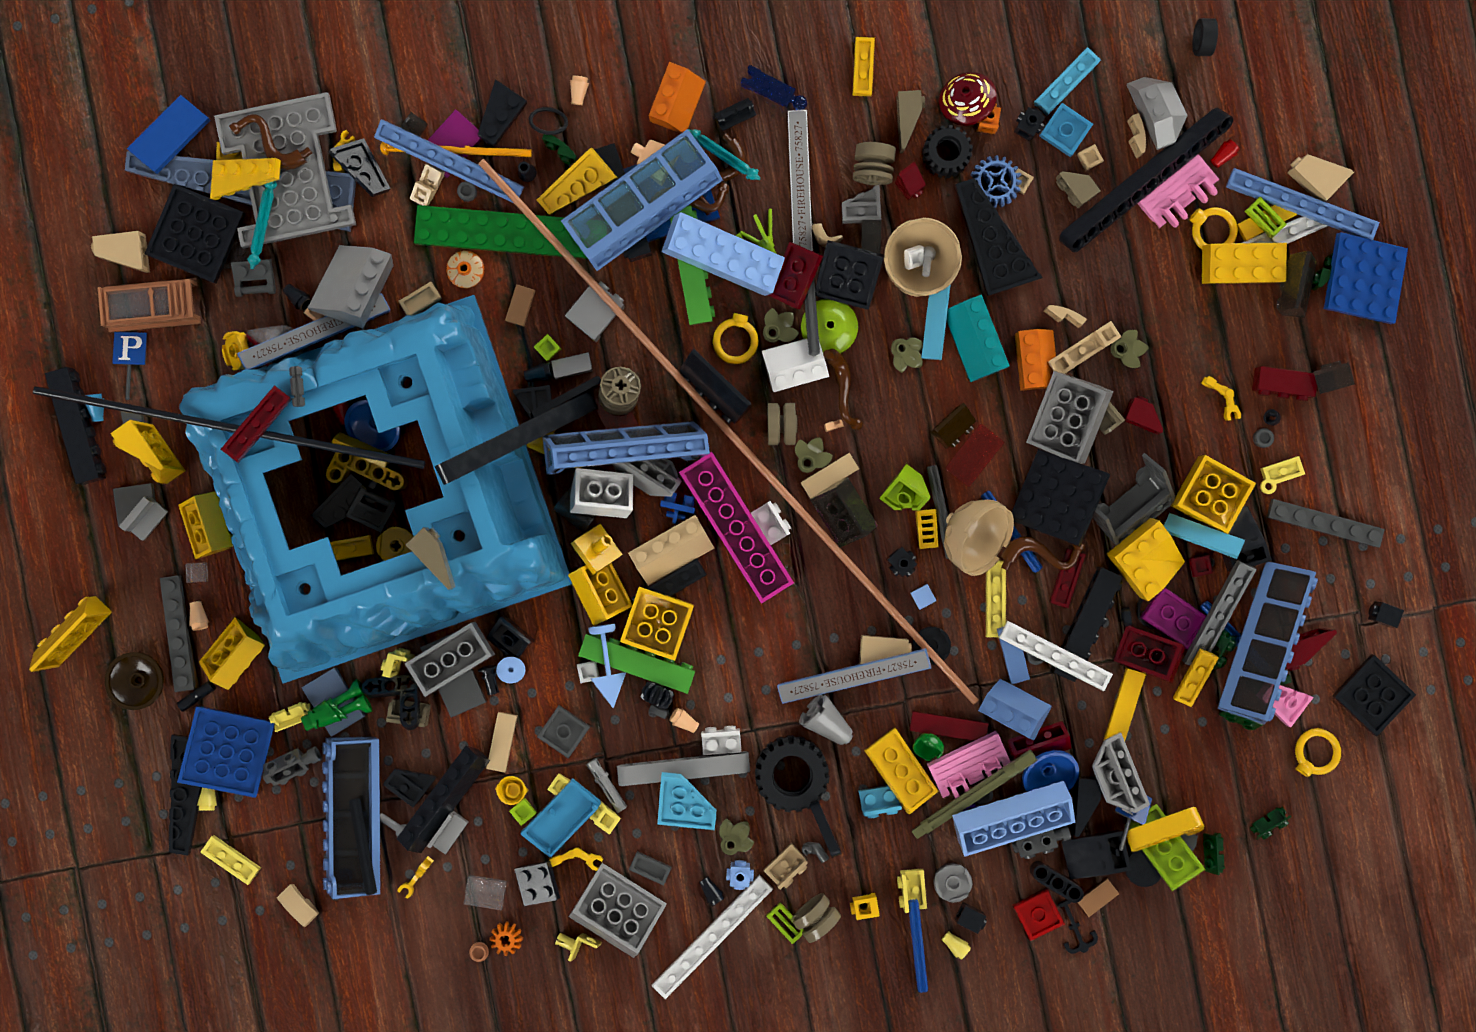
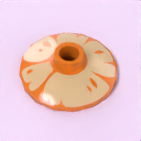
M463 250L450 257L446 272L449 280L459 288L468 289L476 286L483 278L484 264L477 254ZM463 265L467 266L466 271H461Z

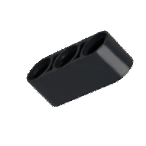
M1035 861L1031 864L1030 873L1038 882L1070 902L1077 903L1083 899L1084 892L1076 882L1041 861ZM1044 868V873L1037 876V869ZM1055 878H1060V883L1056 886H1053V880ZM1072 888H1077L1076 894L1070 896L1069 891Z

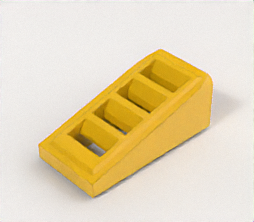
M936 509L915 511L919 549L938 547ZM931 515V519L921 520V516ZM932 523V527L922 528V524ZM932 531L933 535H922V532ZM933 538V542L923 543V539Z

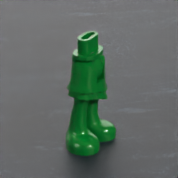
M356 679L344 693L333 699H325L315 706L312 711H307L308 714L302 716L301 721L305 730L308 731L312 728L318 729L319 727H325L342 721V719H348L347 714L353 711L362 710L364 713H370L373 709L367 697L364 696L361 682ZM354 697H359V698H357L356 700H354L353 702H351V703H349V704H347V705H345V706H343V707H341V708L338 707L340 704H342V703H344V702H346V701H348V700H350V699H352V698H354Z

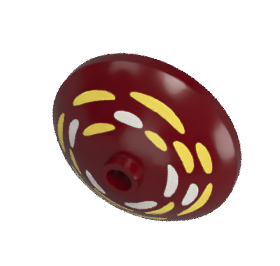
M966 72L953 77L944 85L939 96V106L944 117L954 124L963 126L983 121L991 114L997 102V92L993 82L987 76L976 72Z

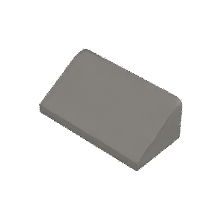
M589 352L551 361L556 380L593 371Z

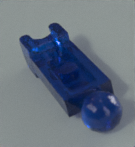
M752 65L748 66V74L753 78H742L740 82L742 87L752 92L754 91L786 108L790 102L793 103V107L796 110H803L807 107V99L804 96H794L795 88L761 72L760 69Z

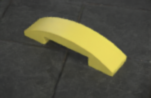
M558 773L547 790L557 795L569 783L570 779ZM602 801L601 805L590 817L595 825L609 835L621 819Z

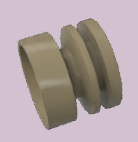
M879 142L856 144L855 160L861 163L854 165L855 172H853L852 179L868 185H887L892 183L893 176L891 174H893L894 168L889 165L895 161L896 148Z
M614 367L606 371L601 379L598 394L599 403L605 411L619 416L625 415L634 409L637 405L641 389L640 379L636 373L625 367Z

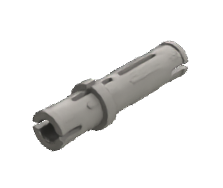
M597 758L588 762L586 766L593 774L594 781L600 785L616 812L619 813L624 810L627 805L608 777L609 774L602 769Z

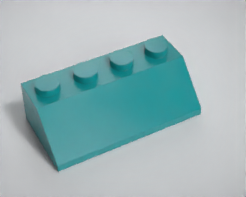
M982 294L948 309L946 322L970 383L1010 366Z

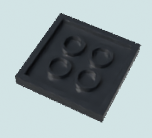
M828 240L815 287V295L869 310L884 255Z
M1371 654L1332 696L1374 736H1378L1416 694L1379 658Z

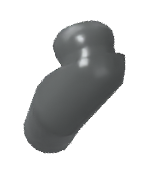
M815 842L803 844L802 853L804 855L815 854L821 863L829 859L821 844Z

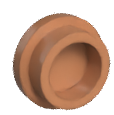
M476 942L471 946L469 954L472 960L482 962L488 957L489 949L485 943Z

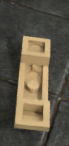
M1112 321L1048 361L1053 371L1065 374L1121 338V335Z

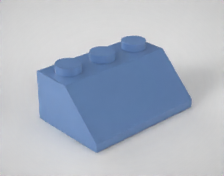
M999 679L987 693L978 711L1027 738L1035 740L1052 706Z

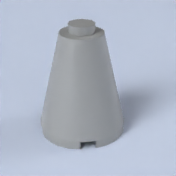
M821 694L815 697L807 705V708H809L807 713L803 712L801 714L799 723L803 727L839 745L848 744L853 737V731L825 694L824 696Z

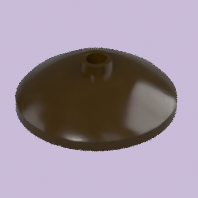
M130 652L120 655L112 661L105 674V689L108 696L116 705L127 710H140L152 705L159 698L164 686V676L158 662L151 656L141 652ZM138 677L142 678L141 683L138 682Z

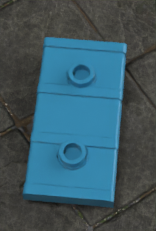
M572 778L521 831V835L550 858L594 814L601 805V801Z

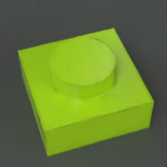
M548 334L534 346L547 362L561 350Z
M526 798L509 811L521 826L537 813Z

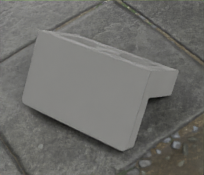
M143 497L119 527L124 531H131L141 540H146L167 515L168 511L152 497Z
M452 811L427 847L431 848L434 846L446 855L469 821Z

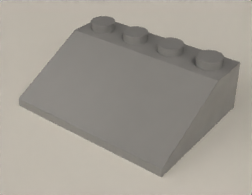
M339 245L308 306V310L363 329L393 268L392 255L370 247Z
M1053 371L1026 443L1059 457L1080 464L1085 463L1114 391Z
M601 863L568 917L634 958L640 952L667 904Z

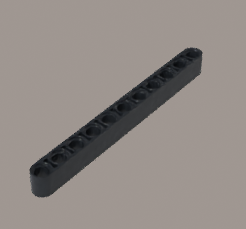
M1218 107L1212 109L1180 135L1175 144L1164 148L1063 230L1059 241L1072 252L1081 250L1232 126L1233 117Z
M589 391L434 467L443 484L446 485L598 409V406Z

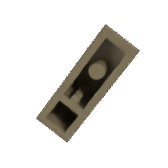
M921 90L898 91L896 96L900 154L904 153L922 108H925V97L921 96Z
M423 527L406 546L448 590H453L456 586L443 543L438 539L440 535L433 528Z

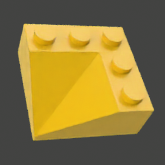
M129 420L110 433L114 438L113 443L119 449L139 458L144 466L149 467L152 472L151 476L157 483L168 484L186 471L153 424Z
M1201 455L1197 457L1171 507L1228 534L1256 483L1209 456Z
M1149 518L1107 553V556L1139 598L1150 601L1162 591L1185 563L1169 532L1160 520Z
M639 587L620 642L675 661L694 604Z

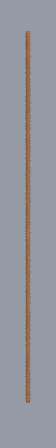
M482 159L479 162V166L922 649H927L928 656L968 700L975 704L979 699L494 169Z

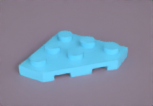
M662 772L657 824L715 830L717 810L682 774Z

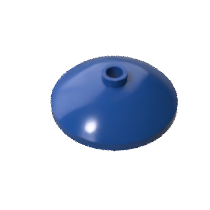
M367 398L353 403L345 414L344 424L348 436L384 452L393 448L400 438L401 426L378 433Z
M1053 750L1036 756L1038 761L1026 768L1022 776L1023 786L1027 792L1064 781L1069 791L1078 779L1079 766L1075 758L1069 753Z

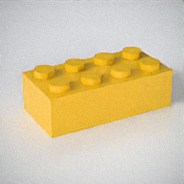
M1287 243L1202 245V284L1286 282Z

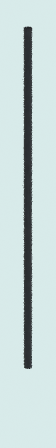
M37 386L33 389V394L233 433L240 426ZM265 431L260 437L424 469L425 461L277 432Z

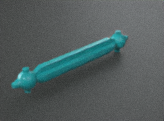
M688 129L699 145L740 173L747 174L746 179H761L758 175V169L750 168L748 164L705 135H700V130Z
M276 181L264 184L266 189L262 193L251 244L252 254L247 258L250 263V269H254L261 261L259 254L262 252L274 197L273 190L277 186Z

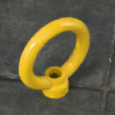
M1218 207L1208 208L1204 211L1198 208L1191 215L1189 220L1193 223L1192 236L1196 245L1201 250L1202 245H1207V243L1203 241L1200 235V227L1207 217L1212 215L1223 217L1229 224V236L1223 244L1235 242L1238 227L1235 218L1230 212Z
M734 313L733 318L725 320L716 328L713 335V347L716 354L723 361L730 364H741L751 359L758 347V335L755 328L748 322L749 316ZM731 326L742 327L750 335V347L741 356H730L721 347V335Z
M1320 728L1304 732L1297 740L1295 746V755L1299 763L1296 770L1308 778L1311 774L1323 775L1334 770L1341 759V747L1337 738L1329 731ZM1311 737H1324L1332 745V759L1323 767H1315L1304 757V745Z

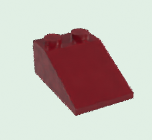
M1126 626L1113 661L1155 678L1173 683L1185 651V646L1149 632Z
M1321 627L1301 633L1297 645L1293 644L1291 652H1294L1292 661L1286 664L1285 669L1294 671L1300 668L1299 665L1306 664L1337 634V631ZM1289 637L1281 639V641L1288 642ZM1271 643L1266 644L1273 666L1280 668L1286 647Z

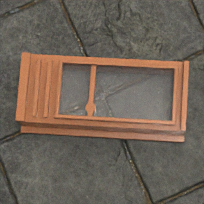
M197 278L106 286L104 288L98 287L101 326L108 328V331L111 333L201 324L200 316L194 314L192 287L198 286Z

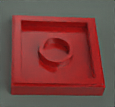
M1047 888L1012 905L1030 941L1065 925Z

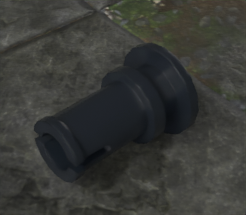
M486 665L478 669V672L483 673L481 677L485 681L487 695L500 692L495 677L497 673L494 672L497 665Z

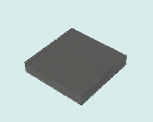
M153 483L113 489L118 527L143 497H152L156 501Z
M558 705L537 737L569 759L591 726L561 705Z

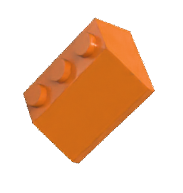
M669 62L649 113L650 122L678 133H683L689 128L706 81L689 69Z
M1034 329L1018 331L1015 333L1020 391L1047 388L1053 374V369L1048 361L1056 357L1053 330Z

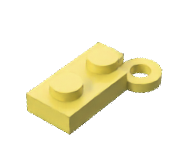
M1296 456L1260 468L1263 479H1265L1261 482L1260 489L1265 494H1272L1276 490V484L1305 475L1300 457ZM1266 483L1271 484L1270 490L1265 488Z

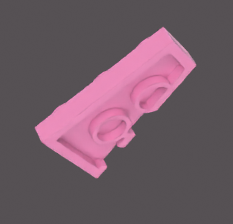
M1267 682L1256 695L1265 705L1269 702L1274 686ZM1280 685L1279 689L1282 690L1279 701H1274L1273 708H1276L1275 715L1286 726L1291 728L1314 697Z

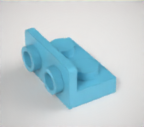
M888 785L858 791L862 813L864 816H868V818L879 817L881 813L893 815L897 814L898 810H902L900 802Z

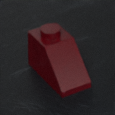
M915 162L902 170L895 181V184L908 201L911 198L917 199L924 193L923 189L926 184Z
M1141 396L1131 398L1123 415L1125 422L1156 435L1161 434L1163 427L1153 404L1148 403V399Z

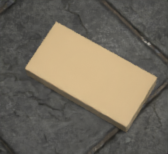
M429 282L398 302L406 315L413 316L442 298L434 284Z

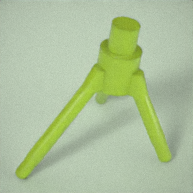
M768 209V236H766L756 214L753 217L763 239L758 240L743 231H740V234L760 247L776 253L772 237V209Z

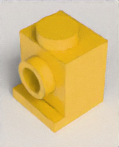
M875 893L852 897L853 902L850 903L851 914H855L857 920L880 916ZM867 903V906L865 908H861L860 904Z

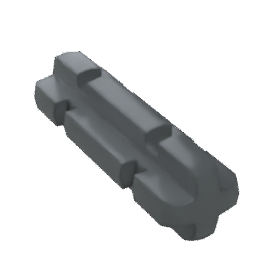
M293 366L289 368L290 376H292L290 379L291 394L294 396L292 398V405L294 407L305 406V398L302 396L304 395L303 378H301L302 368Z

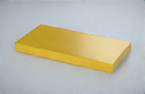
M896 728L891 729L864 750L907 814H911L939 792Z

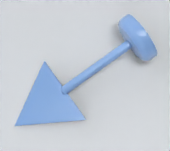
M605 624L588 628L591 635H601L606 676L591 678V681L611 707L614 708L626 672L611 675L605 633L615 631L616 627L615 624Z

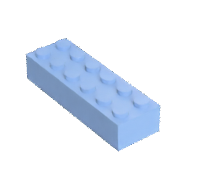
M682 212L674 215L661 251L764 296L773 293L785 259L783 256Z
M1064 781L952 815L957 839L964 857L1075 823L1072 797Z

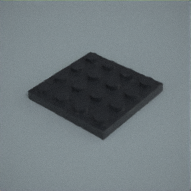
M174 184L144 254L217 284L238 234L237 228L241 227L246 213Z
M1038 449L1012 510L1014 522L1080 547L1110 474Z

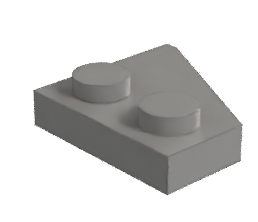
M880 185L874 186L873 189L865 193L858 194L853 199L842 202V224L881 222Z

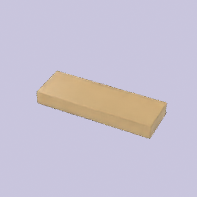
M848 453L802 481L801 485L811 499L854 473L859 467L851 454Z
M498 712L488 758L490 762L487 764L486 769L506 772L518 715Z

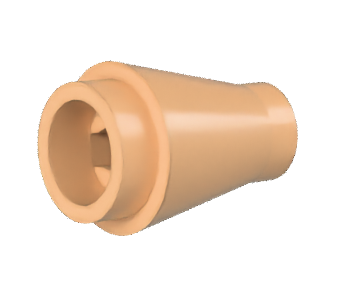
M573 76L572 80H570L571 104L583 105L589 85L587 83L588 78Z
M202 602L190 603L189 626L192 627L193 631L208 628L209 620Z
M676 708L669 719L672 725L692 733L699 726V723L683 708Z

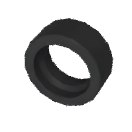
M1199 18L1193 32V53L1195 56H1212L1218 40L1217 20L1213 18Z

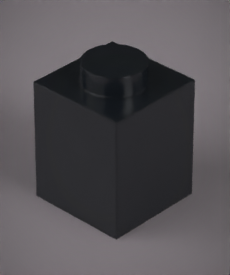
M1374 601V604L1369 608L1368 619L1387 627L1398 628L1404 610L1384 602Z
M962 902L954 918L957 924L977 934L980 929H984L987 922L983 911L965 902Z

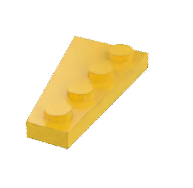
M590 148L537 201L548 214H553L618 177L597 152Z
M277 158L213 160L210 199L218 200L222 196H230L240 190H249L250 187L255 185L261 186L279 180L281 160Z

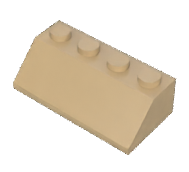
M694 515L630 551L628 554L649 586L713 550L714 546L697 516Z

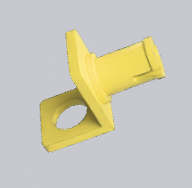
M560 933L555 944L570 950L571 954L568 961L571 962L576 958L582 942L594 948H598L602 942L584 933L580 934L576 940Z

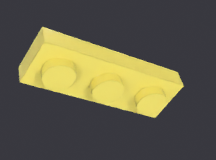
M215 835L211 836L201 851L206 857L247 885L252 882L261 869L260 866Z

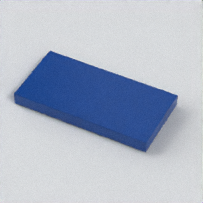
M180 95L127 150L155 174H158L210 122V119Z

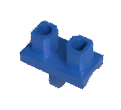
M674 493L671 497L665 496L664 501L661 500L660 506L675 510V512L667 511L666 516L673 518L672 523L676 524L677 519L685 521L686 515L680 514L679 511L695 513V497L684 495L683 504L680 505L675 504L677 493Z

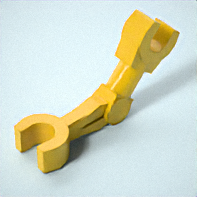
M1210 376L1204 377L1201 384L1215 389L1226 399L1227 407L1224 409L1225 421L1231 420L1230 414L1232 412L1235 415V419H1240L1241 412L1238 406L1234 404V391L1217 383V380Z
M575 847L562 855L549 858L552 867L567 859L578 857L586 861V864L595 871L599 867L595 866L593 861L596 859L601 862L603 861L600 855L588 854L579 847Z
M427 856L418 867L412 880L409 883H403L398 888V892L400 893L403 888H407L409 893L405 898L411 897L414 892L413 885L419 877L421 878L434 860Z

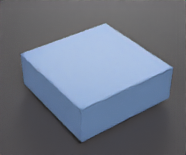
M928 584L910 592L919 610L936 601Z

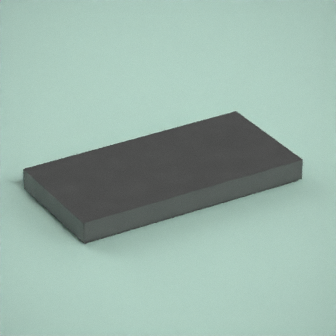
M450 635L420 647L422 653ZM473 668L439 689L451 718L487 702Z

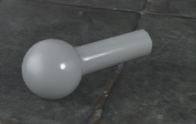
M931 246L924 247L922 270L924 277L930 275L931 261L936 256V251Z
M380 814V821L396 831V836L398 837L406 824L400 825L385 814Z

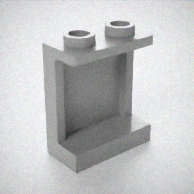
M600 281L598 284L623 310L625 308L624 300L616 293L614 295L608 292L609 288ZM590 286L565 315L569 321L595 342L600 339L601 333L616 316Z

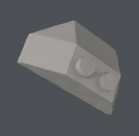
M1143 77L1127 83L1126 86L1156 149L1159 150L1175 144L1187 118V113L1172 82Z
M668 459L612 464L617 473L633 474V485L650 496L671 497L682 482L678 477L673 462Z
M1117 733L1105 739L1092 765L1104 798L1109 804L1136 813L1149 806L1150 803L1121 733Z

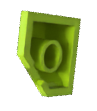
M906 464L879 499L894 510L912 508V510L919 511L930 499V494L922 475Z

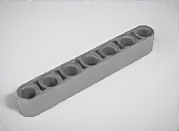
M742 751L739 753L622 764L617 766L619 786L661 782L662 772L682 774L686 779L750 772L749 753Z

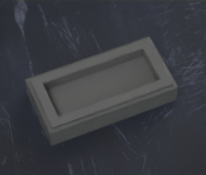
M637 851L629 870L664 886L672 867Z

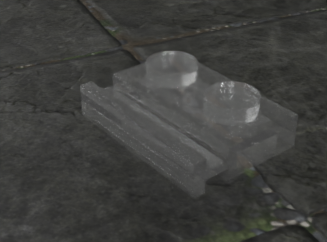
M469 875L464 904L502 910L507 881Z

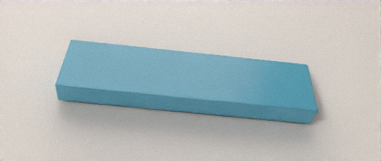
M1087 47L1034 101V104L1048 116L1094 69L1101 59Z
M951 284L944 290L929 295L922 349L923 359L942 360Z
M1169 513L1164 527L1172 536L1238 559L1245 540L1171 513Z

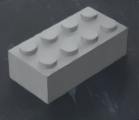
M472 622L406 662L405 665L426 697L489 659L495 653L476 622Z

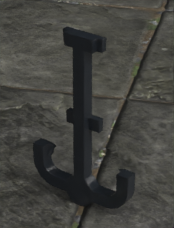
M1069 900L1058 903L1059 908L1064 906L1071 925L1068 926L1069 930L1074 929L1079 941L1078 947L1074 949L1069 948V942L1063 943L1064 947L1071 954L1080 951L1085 953L1089 950V947L1097 943L1098 936L1095 930L1091 931L1090 934L1093 936V940L1088 943L1083 942L1077 928L1080 926V923H1075L1068 904L1071 902Z

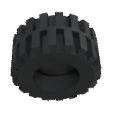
M943 125L939 129H934L932 134H929L922 150L923 163L926 162V169L930 168L932 170L931 174L937 173L939 178H942V176L950 178L951 175L955 177L969 163L973 146L970 145V137L966 138L967 133L959 131L960 127L953 129V125H948L947 128ZM942 143H949L955 147L958 156L952 161L943 160L939 157L936 147Z

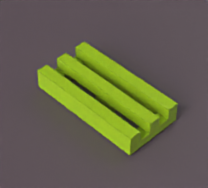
M1261 197L1244 211L1270 238H1273L1287 225ZM1258 204H1259V205L1268 213V215L1279 225V227H1277V226L1270 220V218H1269L1266 214H1264V213L1261 211V209L1257 206Z
M779 902L771 912L766 914V917L794 944L802 936L803 929H799L800 932H798L778 911L779 909L790 920L793 915ZM774 914L793 932L794 937L773 917Z

